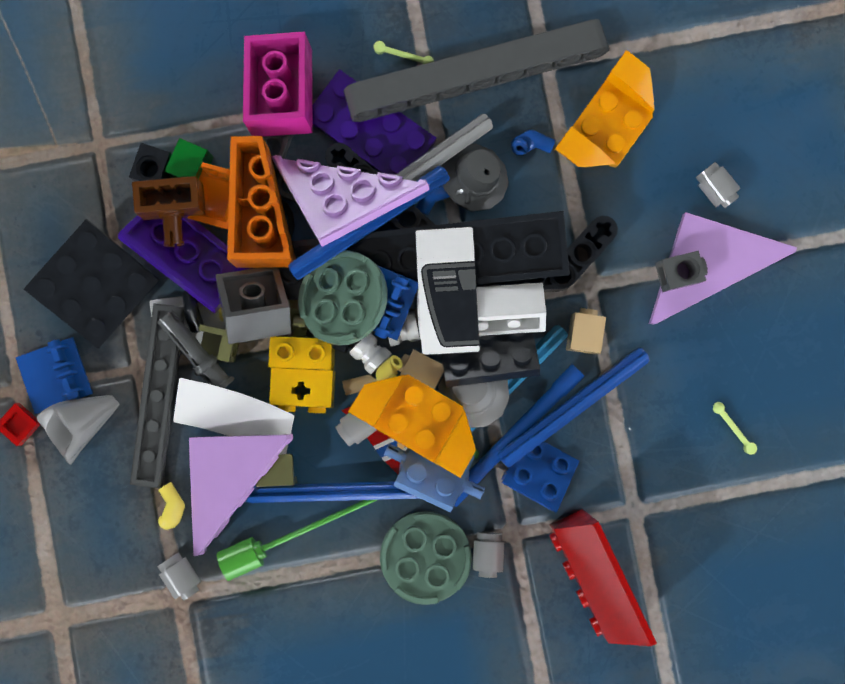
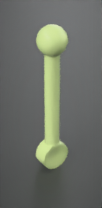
M377 41L374 44V51L377 54L386 52L422 64L434 62L431 56L422 57L385 46V43L382 41Z
M722 402L714 403L713 411L722 416L744 444V452L750 455L757 452L756 444L747 440L725 412L724 404Z

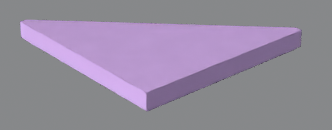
M278 155L272 157L322 247L429 191L426 180L420 179L417 182L402 179V176L380 172L376 175L361 172V169L338 165L337 168L322 166L320 162L302 159L293 161L282 159Z
M685 212L682 215L670 257L699 250L700 257L705 259L708 273L705 275L706 281L663 293L660 286L649 324H657L795 253L797 247ZM679 264L677 267L679 276L687 279L689 276L688 267L684 264Z
M293 434L189 438L193 556L203 555L207 551L208 545L222 532L235 510L241 507L252 493L255 484L262 476L266 475L279 458V453L286 444H290L293 440Z

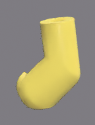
M396 355L389 357L377 368L376 379L379 381L396 377L397 371L403 366L402 360Z
M170 482L158 490L166 502L162 516L158 519L159 526L164 530L175 528L180 523L185 509L184 501L173 483Z

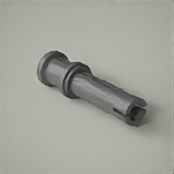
M173 310L157 322L195 367L193 370L196 376H201L208 384L222 388L227 387L235 380L233 376H228L217 363L216 355H209Z

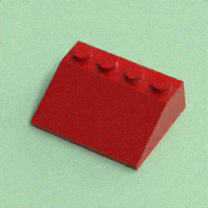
M581 509L550 524L553 531L549 535L550 540L557 552L563 551L567 561L563 562L562 565L569 579L575 578L580 587L575 592L583 608L589 606L594 616L589 621L597 637L603 635L608 644L656 645L657 642L599 521Z

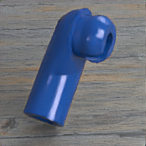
M528 130L511 141V149L514 154L519 156L535 148L550 154L556 139L535 130Z
M441 186L421 199L416 208L423 214L429 215L435 202L447 199L450 196Z

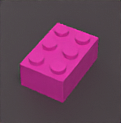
M305 31L244 36L243 122L252 136L265 137L313 133L312 48Z

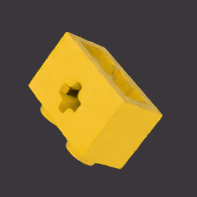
M270 337L268 367L334 371L335 349H333V344L318 338Z
M271 368L269 404L277 405L278 408L286 412H296V406L308 407V413H326V408L334 407L336 371ZM302 382H304L306 388H310V394L304 395V399H301V394L296 393V388L301 387Z

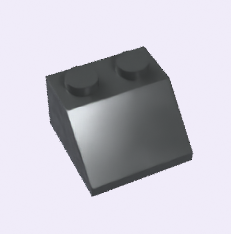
M278 267L254 268L215 274L228 344L291 334L290 306Z

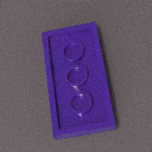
M339 69L312 105L314 127L335 142L343 143L350 147L368 165L380 173L396 175L430 151L437 138L401 112L367 121L354 122L343 91L348 85L357 81Z
M138 215L135 216L118 233V239L214 314L221 307L215 274L254 269L236 268L227 260L228 246L198 222L188 219V216L181 219L184 245L179 247L177 244H175V247L164 246L162 219L143 220Z

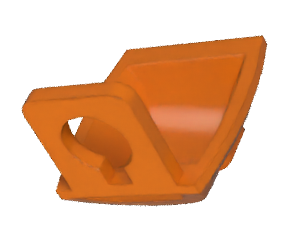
M202 162L201 168L203 170L199 180L204 188L206 215L188 216L187 218L228 230L230 170Z

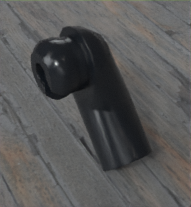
M184 290L182 294L183 308L189 330L192 333L201 332L199 331L200 324L204 325L197 304L199 301Z

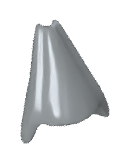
M113 395L62 401L40 412L37 415V421L45 429L60 454L71 465L82 449L115 412L119 402Z

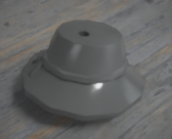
M476 143L470 144L442 164L441 167L445 168L450 177V180L443 185V188L455 204L471 212L491 209L504 198L509 184L506 166L493 150Z

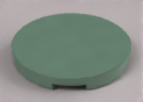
M344 250L304 277L298 296L300 317L304 320L311 333L319 340L333 345L356 343L367 337L377 327L384 315L388 297L385 277L380 268L371 259L358 252Z
M417 511L400 518L386 533L380 551L381 571L389 586L401 598L421 605L439 603L460 590L468 578L472 563L470 544L462 528L453 519L434 511Z

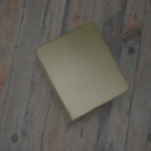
M200 324L199 331H204L201 346L208 354L216 355L217 360L235 362L239 343L228 344L225 329Z
M279 454V458L266 475L259 479L256 487L295 485L297 483V476H294L293 455Z

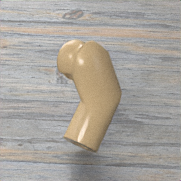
M364 375L344 380L342 383L347 396L360 392L364 384L378 380L372 375Z

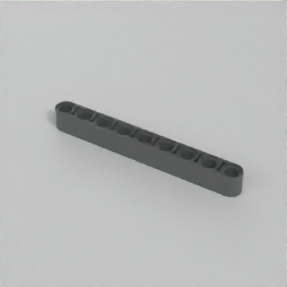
M593 19L348 85L343 92L352 120L354 122H362L596 59L609 51V45L600 20Z

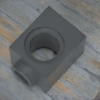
M699 250L662 259L655 263L662 293L706 281L705 275L708 273L705 259L700 257ZM679 264H684L688 267L689 276L687 279L679 276L677 272Z

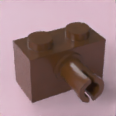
M196 176L132 182L134 213L143 220H163L165 247H175V244L178 247L183 246L181 219L185 216L206 215L204 188L201 181Z

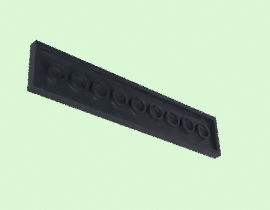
M564 211L371 232L346 249L358 252L371 259L376 265L418 282L416 231L472 227L476 284L570 275ZM318 239L292 241L295 258H299L319 245ZM278 267L287 300H298L299 290L304 277L297 280L290 272L289 267Z

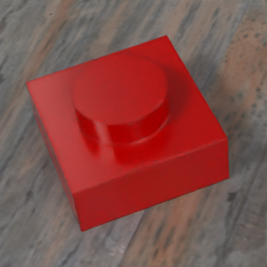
M15 403L0 419V432L14 445L22 446L41 424L21 403Z

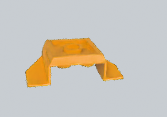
M626 50L555 150L577 167L609 165L616 168L653 118L654 97L650 68Z
M409 374L364 384L348 411L373 428L459 478L463 475L476 451L463 406Z

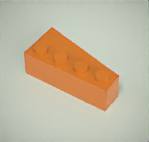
M231 136L227 260L236 268L288 267L291 262L296 260L270 149L262 136Z

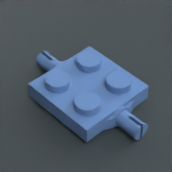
M390 443L386 448L384 456L401 462L399 474L393 486L450 513L457 498L463 492L479 500L484 493L485 487L468 480L469 469L474 460V455L463 475L459 478L409 448L404 451Z

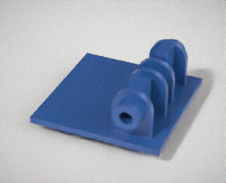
M378 266L386 280L388 297L384 315L373 331L380 338L386 339L389 337L398 341L417 293L418 282Z
M74 337L62 341L60 339L50 341L46 347L15 357L35 415L53 404L80 399L93 394Z
M542 442L505 470L501 478L503 480L502 483L557 513L579 460L546 442Z

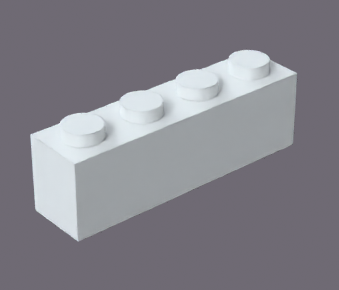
M543 283L476 287L479 336L546 331V305ZM417 291L418 327L421 340L419 293Z

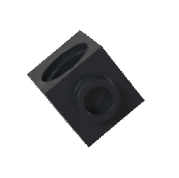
M140 143L129 178L133 181L171 178L165 172V169L172 154L168 151ZM152 165H158L157 173L152 177H147L148 168Z

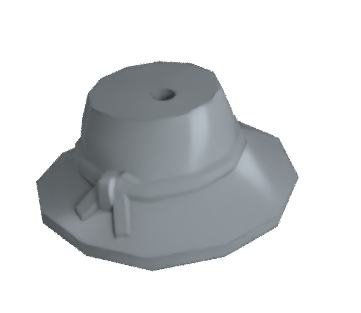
M443 376L438 385L439 393L463 406L470 428L487 427L503 415L510 399L508 380L446 388L445 377Z

